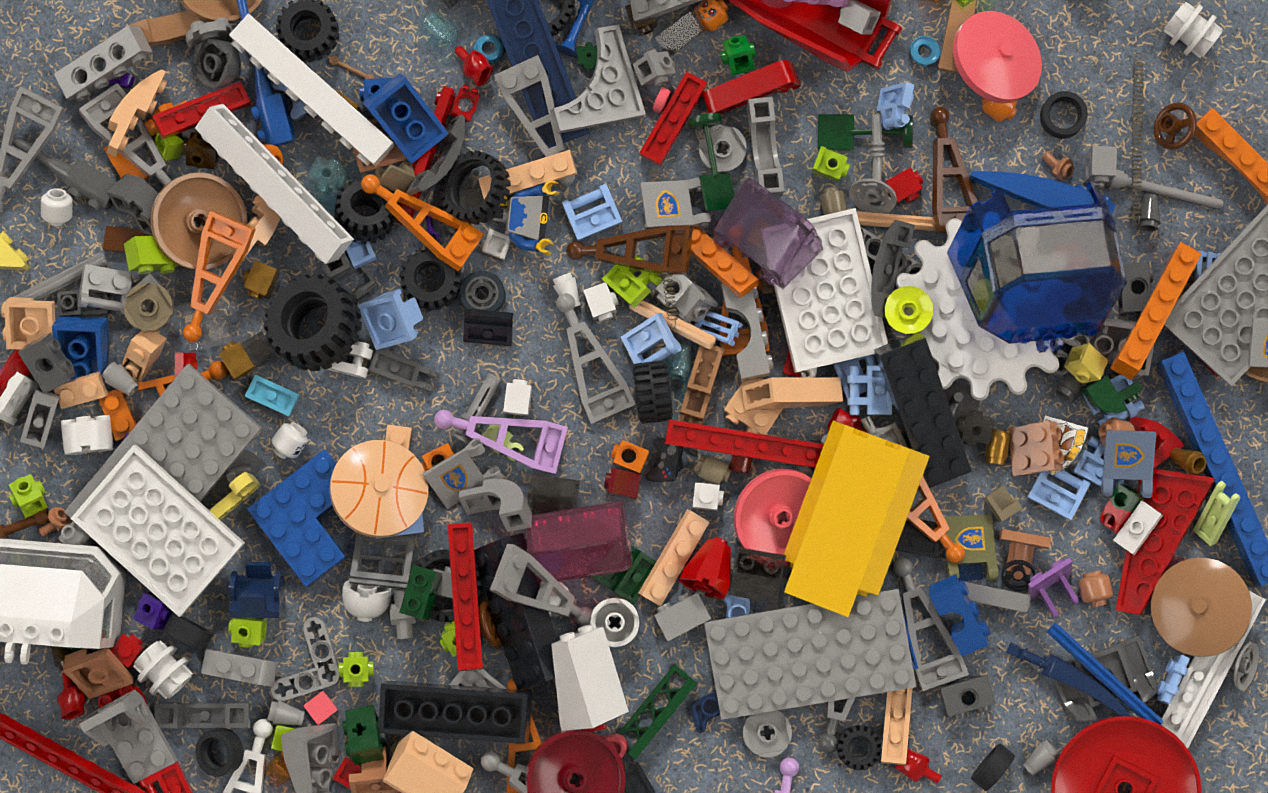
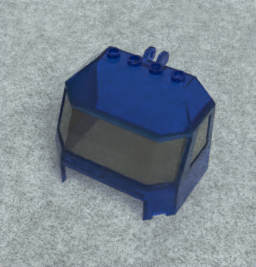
M1090 181L1087 183V188L1094 200L1093 204L1011 211L1001 188L992 192L993 197L984 203L977 201L970 205L947 254L979 327L1009 344H1025L1036 341V348L1039 353L1047 351L1049 341L1050 349L1059 351L1063 346V338L1090 337L1098 334L1128 282L1125 277L1115 221L1102 194L1094 188Z

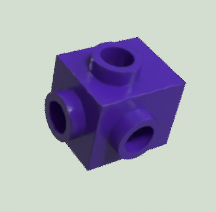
M144 592L138 601L134 620L151 629H163L174 612L152 592Z

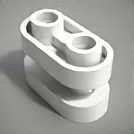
M357 341L355 345L351 346L353 350L349 354V356L354 357L352 364L342 361L338 364L334 362L332 367L326 370L366 379L368 369L362 367L363 359L371 360L373 350L369 349L370 344Z

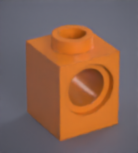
M622 440L620 445L615 444L610 457L614 458L613 464L640 474L648 457L649 450ZM626 450H632L636 454V459L631 463H626L622 459V454Z
M446 443L422 455L424 462L421 464L425 472L433 467V459L435 457L443 456L446 460L454 455L450 444Z

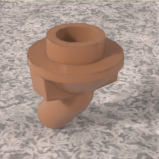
M1049 151L1042 155L1041 158L1053 169V177L1059 181H1065L1072 176L1074 166L1071 159L1063 158L1059 162Z
M54 507L49 511L48 518L50 522L38 529L43 537L56 529L61 531L64 526L70 525L72 519L64 513L65 509Z

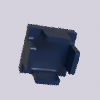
M246 562V575H237V571H232L229 584L230 617L279 618L285 586V579L281 572H276V575L273 576L270 562Z

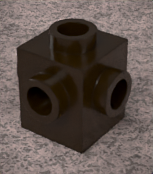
M192 132L188 141H184L182 154L186 155V165L196 168L215 169L220 156L210 143L203 140L200 133Z

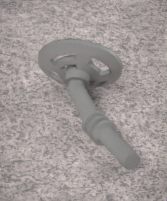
M872 114V142L870 143V146H873L870 148V151L873 152L870 154L873 157L872 179L858 180L851 185L849 190L851 201L861 210L872 213H887L895 207L897 202L894 190L882 182L883 156H885V153L882 152L885 148L882 146L885 145V142H882L881 114ZM856 189H860V195L863 199L858 196ZM883 201L885 203L884 205L870 204V202Z
M1249 642L1246 644L1231 665V669L1234 670V683L1238 690H1245L1252 682L1256 673L1259 660V649L1256 643ZM1245 673V677L1242 681H1240V677H1242Z

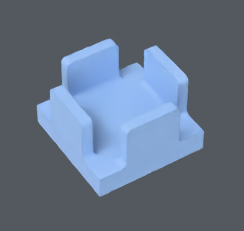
M400 289L384 293L373 300L358 305L376 350L408 342L417 337L418 331L413 326L422 321L423 316L414 297L405 302L402 301Z

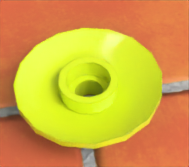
M903 286L894 290L887 298L885 304V317L888 324L894 330L903 334H915L924 330L933 316V303L929 295L922 289L914 286ZM907 307L913 310V314L910 316L904 313V309Z

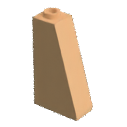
M840 377L768 378L742 386L744 411L829 406L843 402Z

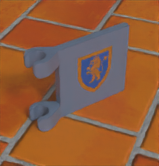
M1106 430L1103 477L1101 482L1103 496L1113 495V479L1142 480L1140 486L1142 497H1152L1156 432Z

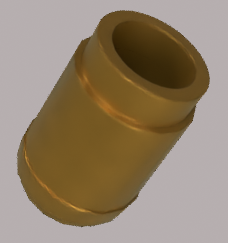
M989 429L987 432L985 463L1005 465L1010 442L1009 431Z

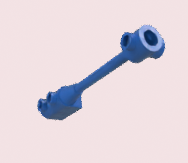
M236 0L242 21L249 13L247 1ZM253 64L256 75V106L251 107L254 120H260L262 129L257 131L259 141L262 144L266 143L275 146L297 142L285 95L282 93L275 94L270 80L264 71V67L259 70Z

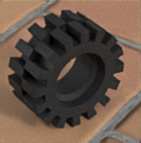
M854 725L840 734L837 752L840 760L846 766L855 770H866L871 766L873 767L877 760L879 761L882 743L877 733L866 726ZM856 738H863L868 743L869 750L863 757H855L850 752V744Z

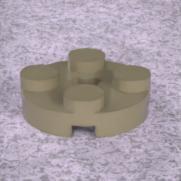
M141 283L133 287L126 296L124 314L132 326L144 332H154L162 329L170 322L174 315L173 299L170 293L160 285ZM145 302L155 303L152 313L148 311L144 313Z

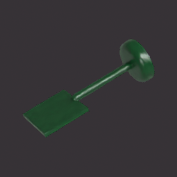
M706 113L688 119L689 127L694 130L704 129L712 175L699 176L705 210L736 209L730 173L718 174L710 133L712 126L721 123V113Z
M818 114V150H820L821 146L826 147L828 150H854V135H872V129H854V114ZM908 115L910 120L903 126V129H882V135H903V146L905 148H913V115Z

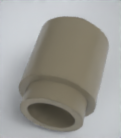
M838 187L827 188L824 190V194L820 195L823 215L847 210L844 192L842 190L838 191Z
M701 454L693 472L698 473L700 478L720 485L721 482L726 483L731 470L727 469L728 463L709 454L707 456Z

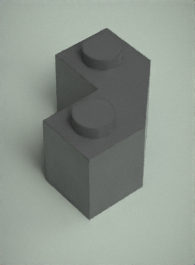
M125 174L107 193L117 210L133 215L142 233L153 236L150 222L151 211L159 193L143 178Z

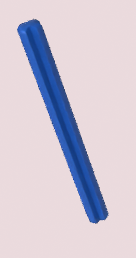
M1056 623L1049 627L1047 633L1137 716L1162 725L1163 720L1063 628Z

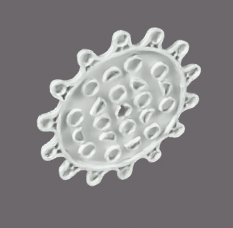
M994 212L988 213L984 217L983 226L977 232L967 231L961 220L951 219L946 224L948 239L944 245L934 246L926 240L916 243L914 251L922 262L921 270L916 274H899L895 280L896 287L914 286L920 288L929 295L933 303L932 319L928 326L920 331V333L926 337L933 360L938 367L937 372L943 389L949 388L956 379L965 378L971 385L972 397L979 401L987 398L990 386L995 381L1005 382L1013 394H1023L1027 389L1025 374L1029 368L1039 367L1046 373H1054L1059 368V361L1051 351L1052 343L1057 339L1072 340L1078 335L1077 325L1066 320L1062 311L1066 304L1075 302L1080 298L1081 289L1076 284H1063L1057 279L1058 269L1066 263V252L1060 248L1048 253L1039 252L1035 247V240L1039 234L1035 224L1026 223L1019 232L1010 235L1003 231L1002 219L999 214ZM984 299H989L993 302V309L988 313H984L979 309V303ZM908 307L904 310V313L910 316L913 314V310Z

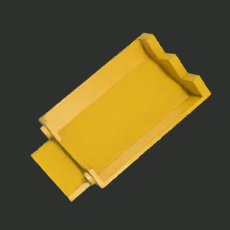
M833 421L782 558L790 562V567L793 568L784 592L846 617H849L857 594L866 597L869 593L879 595L930 456Z

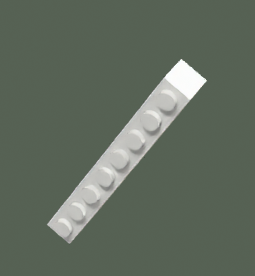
M249 13L229 34L234 40L231 44L241 54L246 51L252 56L249 61L259 70L264 67L269 72L267 77L277 86L282 83L287 88L285 93L295 102L300 99L305 104L303 109L313 118L318 115L323 120L321 125L331 134L334 131L341 136L339 141L349 150L352 147L359 152L357 157L365 165L368 166L371 163L376 167L395 147L390 139Z
M224 104L209 107L195 127L203 140L214 147L217 154L225 159L233 167L234 172L241 176L249 184L250 188L264 199L266 205L282 218L283 223L299 236L301 242L313 250L315 256L320 261L327 264L338 260L354 240L349 233Z

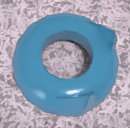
M494 35L481 36L473 47V50L479 51L488 59L490 65L498 63L504 55V45ZM485 43H492L495 45L496 50L493 54L487 55L482 51V46Z
M929 36L915 38L908 50L912 59L923 68L935 63L941 52L937 41ZM922 46L927 47L930 50V56L927 58L921 57L918 53V48Z

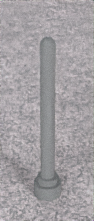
M1116 169V176L1109 182L1110 188L1119 190L1120 188H1125V186L1132 188L1131 184L1133 181H1142V183H1133L1134 186L1141 185L1142 187L1134 188L1218 209L1224 205L1221 199L1143 180L1133 179L1132 181L1128 174H1124V171Z

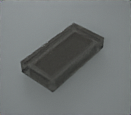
M692 10L656 36L655 39L661 49L667 51L669 57H672L706 30L694 10Z

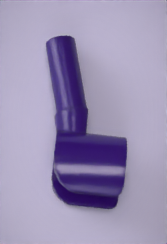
M126 73L120 76V79L109 80L108 85L118 83L120 87L130 89L133 86L135 77Z
M427 215L425 217L427 231L430 235L435 234L439 243L440 236L435 232L432 217Z

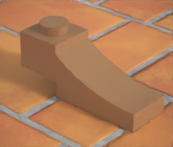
M185 10L163 17L144 19L130 24V26L140 27L152 48L160 44L165 46L185 39V34L191 29L190 24L204 20Z

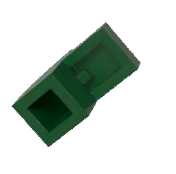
M1106 376L1082 391L1096 411L1105 415H1117L1127 410L1122 401L1128 404L1139 398L1137 393L1142 391L1143 388L1139 381L1117 393L1110 379Z

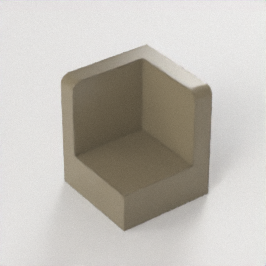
M403 160L399 167L389 165L386 170L380 167L375 170L376 176L380 180V185L392 191L398 189L405 192L416 178L412 164L406 160Z
M1001 486L983 498L999 523L1022 509L1018 500H1013L1005 486Z

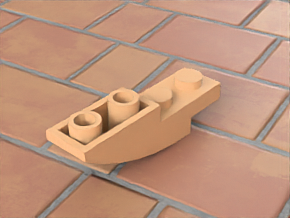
M161 69L142 80L117 106L108 125V129L115 132L108 145V154L116 157L119 150L124 151L129 141V138L126 137L129 129L132 131L135 129L139 118L145 120L148 113L153 114L158 102L154 99L157 93H163L167 81L164 80L166 71Z
M257 194L252 202L255 205L251 211L257 214L258 218L254 216L248 223V226L255 228L256 231L247 254L255 243L260 247L268 243L281 218L266 205V202L259 194ZM234 248L231 255L234 256L238 249Z

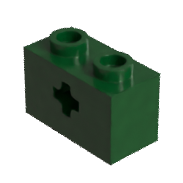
M412 565L399 613L429 620L442 573Z
M374 705L346 710V720L342 721L344 735H348V742L344 743L347 757L351 756L355 765L384 759L381 733H378L379 716Z

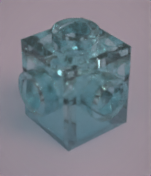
M317 156L307 175L308 180L316 184L315 188L326 194L329 191L336 194L338 188L341 189L347 180V176H345L346 171L341 167L342 163L331 157L326 160Z

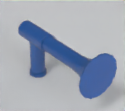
M577 0L581 4L577 12L578 14L566 40L562 44L556 45L559 52L570 57H578L577 52H575V42L594 0Z

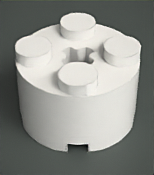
M110 415L96 416L95 418L82 416L76 417V420L61 421L63 448L66 455H82L97 451L106 452L113 450Z
M609 598L603 600L594 608L590 624H592L593 628H604L609 647H621L631 642L636 636L639 629V616L634 606L628 601L621 598ZM611 616L613 618L618 616L621 618L619 622L621 627L619 629L616 627L611 629L609 627L611 623L609 618Z

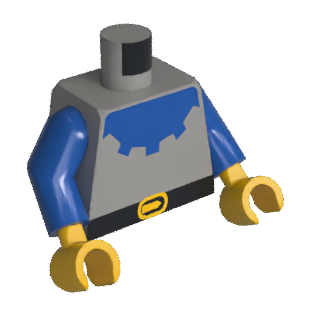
M549 180L545 184L515 192L513 197L508 199L506 208H502L500 213L494 211L496 217L492 221L505 222L504 234L509 235L510 241L521 250L540 251L546 256L552 254L550 251L545 250L548 244L554 245L549 239H545L550 197L546 195H559L560 192L551 191L552 185L559 184L558 182Z

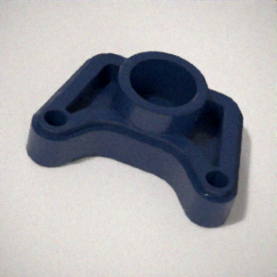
M716 691L695 700L691 704L695 727L699 733L705 731L708 720L720 715Z

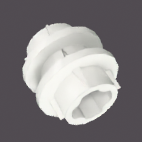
M1187 2L1181 5L1164 27V32L1172 37L1171 45L1174 46L1178 40L1187 45L1183 52L1186 56L1192 52L1201 58L1221 35L1222 28L1214 23L1217 18L1215 15H1212L1208 21L1199 15L1203 6L1199 4L1194 8Z
M161 640L149 646L136 659L133 667L140 673L137 678L140 683L147 679L154 683L149 690L152 695L159 692L165 699H170L188 683L193 673L186 667L189 660L183 657L177 661L173 657L177 648L174 645L167 647Z

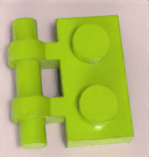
M635 255L636 260L645 261L639 255ZM614 265L602 278L604 283L606 282L614 292L633 308L651 292L646 286L648 283L652 282L658 286L662 282V278L658 273L620 265ZM635 271L641 272L638 277L633 275Z

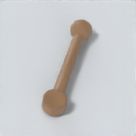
M337 56L329 58V62L333 66L338 65L365 79H375L374 75L365 74L339 61Z

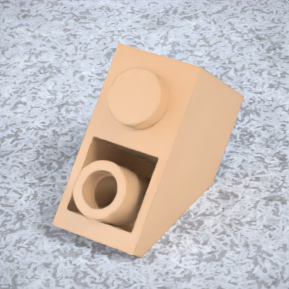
M141 330L131 339L122 366L136 383L143 381L160 356L167 338L156 331L144 332Z

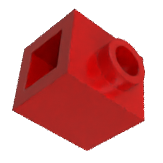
M911 167L885 181L896 193V205L903 201H906L908 204L920 197L918 193L923 189L921 186L923 180L917 171L913 172Z
M122 634L111 649V652L124 666L133 670L136 659L145 649L141 646L143 641L133 634H130L129 637Z

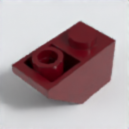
M612 468L611 473H606L604 489H608V495L637 500L641 474Z

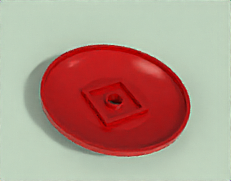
M1116 716L1102 719L1079 731L1061 751L1055 763L1051 780V793H1118V786L1122 782L1131 784V791L1129 793H1201L1202 791L1198 767L1185 744L1164 726L1151 720L1134 716Z

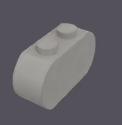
M205 649L201 673L273 687L278 662Z

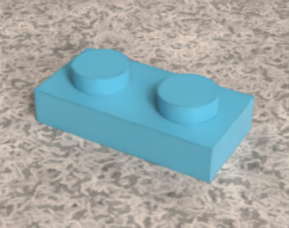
M254 375L245 397L290 417L300 395Z

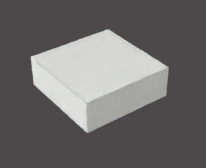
M490 229L482 248V253L505 260L511 244L509 236Z

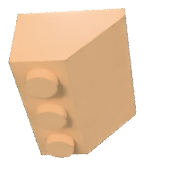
M412 731L398 742L383 782L401 793H463L474 768Z

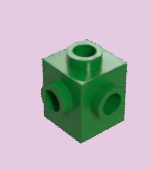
M745 35L734 36L729 40L722 41L724 51L720 52L723 66L728 65L732 76L755 70L753 58L756 57L753 43H748Z

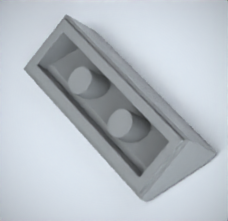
M965 582L969 590L968 597L971 602L975 601L976 603L1025 613L1028 611L1030 595Z

